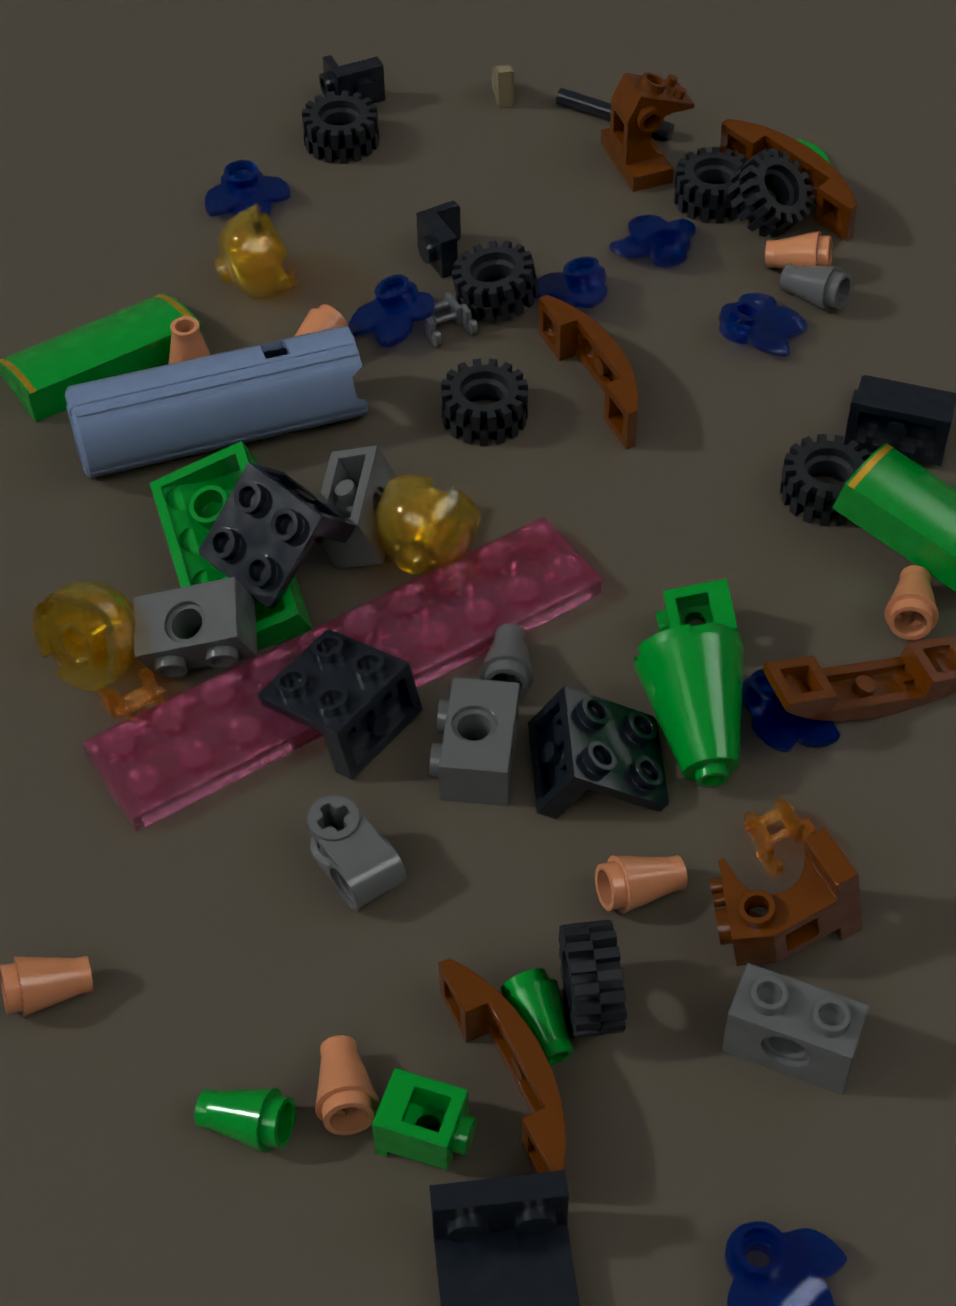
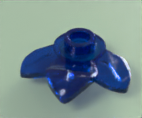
M237 160L225 167L224 174L221 177V184L207 192L205 196V209L211 217L233 213L235 220L242 225L255 227L265 223L270 218L272 202L284 201L291 197L290 189L283 179L264 176L254 162Z
M637 216L628 222L630 235L610 243L609 249L613 253L627 258L650 256L652 263L660 267L675 266L687 259V251L691 247L690 238L696 234V227L691 221L683 218L667 223L660 216Z
M586 256L573 259L564 266L563 272L549 273L537 279L539 287L538 299L539 297L549 295L575 308H593L607 296L608 288L605 285L607 280L606 271L594 257Z
M392 275L382 280L376 286L374 291L375 300L358 308L352 316L348 327L353 336L374 332V337L380 346L393 347L409 336L412 332L414 321L424 320L432 316L435 309V301L430 293L419 292L416 284L409 281L405 275Z
M763 293L742 295L738 302L724 305L718 316L720 321L719 330L726 339L737 344L751 343L756 349L776 356L788 357L790 347L786 338L803 334L808 329L806 321L796 311L785 306H777L774 297Z
M762 669L756 670L751 677L743 682L742 704L753 713L752 728L757 736L768 746L781 752H790L796 742L806 747L820 748L839 741L840 733L832 721L812 720L786 712Z
M767 1222L745 1223L732 1232L726 1243L725 1264L730 1275L734 1278L728 1293L727 1306H835L832 1295L824 1280L832 1277L844 1266L847 1256L829 1237L813 1229L803 1228L783 1233L777 1227ZM753 1250L761 1251L768 1256L770 1264L765 1267L754 1266L747 1260L746 1254Z

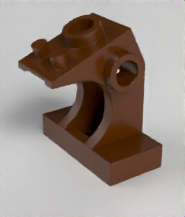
M645 72L643 75L624 73L611 97L610 127L601 129V145L633 192L673 183L674 168L651 136L653 132L662 126L664 117L675 112L693 109L695 106L687 95V90L679 84L678 78L675 75L669 74L667 79H663L650 72Z
M826 828L804 839V870L799 880L789 889L776 894L746 888L739 881L724 858L718 860L721 878L709 879L714 907L726 906L725 908L715 909L720 944H733L737 966L747 965V963L753 965L778 963L834 931L843 941L862 930L859 874ZM754 907H763L766 908L768 912L763 916L761 914L751 911V909Z

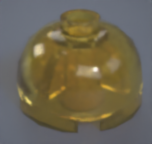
M256 203L231 217L220 230L218 238L220 257L214 259V263L225 284L234 282L242 293L252 298L267 299L297 287L298 283L294 269L289 270L287 273L285 272L282 263L289 256L270 217L266 212L260 214L261 205Z
M402 475L391 478L387 482L384 492L379 497L374 517L377 541L386 554L395 561V564L405 572L422 574L424 572H436L451 568L469 552L475 541L481 520L479 509L473 500L453 486H450L447 494L441 490L431 488L434 481L433 478L418 475Z
M78 580L46 596L45 601L36 606L33 612L32 630L37 647L43 658L52 654L55 661L62 667L55 673L64 682L79 690L96 692L121 678L135 662L134 635L136 631V616L132 603L115 587L105 582Z

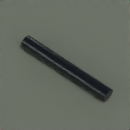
M560 88L556 96L557 104L610 121L611 103L565 88ZM664 120L662 126L653 132L652 135L669 140L674 132V123Z

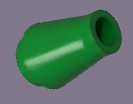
M544 968L530 969L507 980L500 988L502 995L529 1026L550 1066L558 1064L573 1055L574 1049L569 1040L557 980L549 979Z
M279 1088L222 1091L204 1089L197 1099L194 1119L196 1126L199 1128L210 1129L262 1153H267L272 1148L283 1149L288 1144L294 1129L296 1107L293 1098L283 1096Z

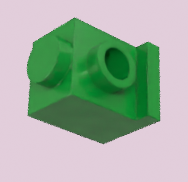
M727 578L663 590L665 609L655 611L659 632L679 625H686L694 619L701 620L704 624L691 626L693 633L710 632L709 623L722 624L734 628L738 632Z
M394 1068L372 1123L375 1154L388 1157L389 1153L448 1171L454 1153L462 1156L468 1154L476 1130L477 1118L469 1116L468 1090ZM424 1127H434V1128H436L439 1132H436V1131H433V1130H430V1129H427V1128H424Z

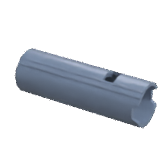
M346 325L285 338L276 342L253 345L68 386L64 393L80 463H82L85 475L90 479L224 449L240 441L246 444L286 433L367 416L369 404L367 400L358 398L355 391L353 376L363 366L355 339Z

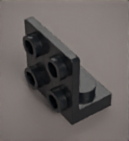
M864 375L861 377L858 390L855 389L853 393L843 444L848 445L851 440L859 443L858 449L863 450L866 448L868 451L875 452L881 445L887 443L911 460L941 466L954 415L956 393Z
M248 462L203 541L199 554L227 577H235L263 605L275 608L313 543L322 544L324 539L346 543L356 525L284 472Z
M331 629L324 631L258 693L262 706L323 733L336 773L351 780L423 710L408 661Z
M563 686L528 722L537 814L557 819L569 806L581 798L587 789L661 812L669 805L657 720L654 716Z
M565 1170L429 1185L441 1306H580L567 1225L569 1193Z

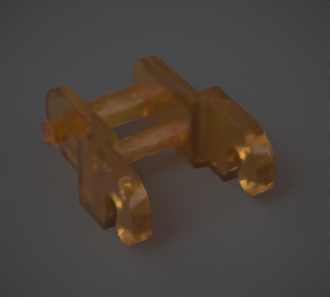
M148 668L138 670L143 687L124 696H121L114 689L108 690L102 687L96 690L102 706L111 717L122 716L127 722L133 721V711L152 702L158 707L164 706L162 696L166 694L165 689L158 687L151 670Z
M783 798L775 800L774 810L758 817L752 811L744 814L745 824L743 828L745 832L751 834L758 844L756 855L773 877L783 874L784 866L780 859L774 861L775 851L772 844L790 836L796 842L801 841L804 844L806 837L817 832L808 817L800 820L794 812L793 805H789ZM781 820L786 829L770 835L765 827Z

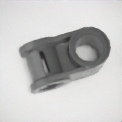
M328 795L318 799L311 805L307 813V824L312 835L310 839L311 854L314 861L318 863L333 882L338 894L350 909L359 911L407 880L406 870L398 853L384 837L378 834L353 801L340 795Z

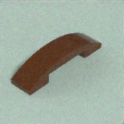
M726 119L722 122L720 153H725L727 149L734 150V157L742 154L746 157V162L764 149L767 151L771 148L778 149V155L783 151L789 153L788 161L790 163L796 159L801 164L797 168L800 174L805 171L807 172L809 178L804 181L805 185L813 186L814 192L808 197L813 198L816 204L814 220L846 242L853 238L857 203L848 184L830 163L796 139L771 128L734 119Z
M549 295L539 297V335L559 361L573 356L578 357L605 393L604 421L626 450L635 447L639 401L638 387L632 367L624 352L604 328L579 309Z
M954 636L907 642L901 656L895 658L821 668L814 656L765 662L762 671L788 713L820 721L871 719L907 711L955 693L956 639Z
M451 958L439 962L440 995L465 1042L468 1043L489 1033L532 1114L522 1118V1148L535 1173L565 1170L566 1126L563 1106L556 1080L539 1042L516 1009L485 979Z

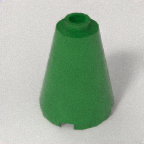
M709 623L710 632L693 633L691 624L679 625L660 631L642 641L637 647L639 657L634 656L636 674L684 778L696 781V784L701 787H714L727 782L730 779V774L739 768L744 646L741 635L734 628L717 623Z

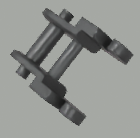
M451 292L445 293V300L427 305L424 300L418 302L417 316H421L425 322V334L434 347L442 344V336L440 331H436V325L452 319L456 321L458 326H463L469 335L472 336L478 333V325L475 319L472 320L471 310L466 303L459 305L458 299ZM448 309V314L435 317L434 313Z

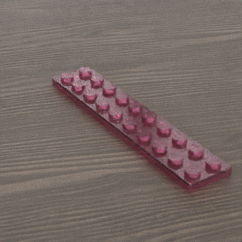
M543 516L83 741L85 754L135 831H138L323 736L321 732L262 706L258 693L324 631L334 630L408 661L416 688L488 652L494 641L496 629L499 626L513 623L521 626L527 632L602 594L603 579Z

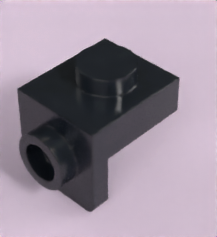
M332 55L323 57L324 73L319 74V83L325 98H327V92L334 91L335 96H339L343 90L349 91V96H353L357 92L362 94V99L369 97L372 100V104L385 101L384 66L378 57L338 66Z
M454 200L416 213L419 254L424 263L431 264L442 279L452 275V270H455L454 263L458 260L457 241L461 238L460 206Z

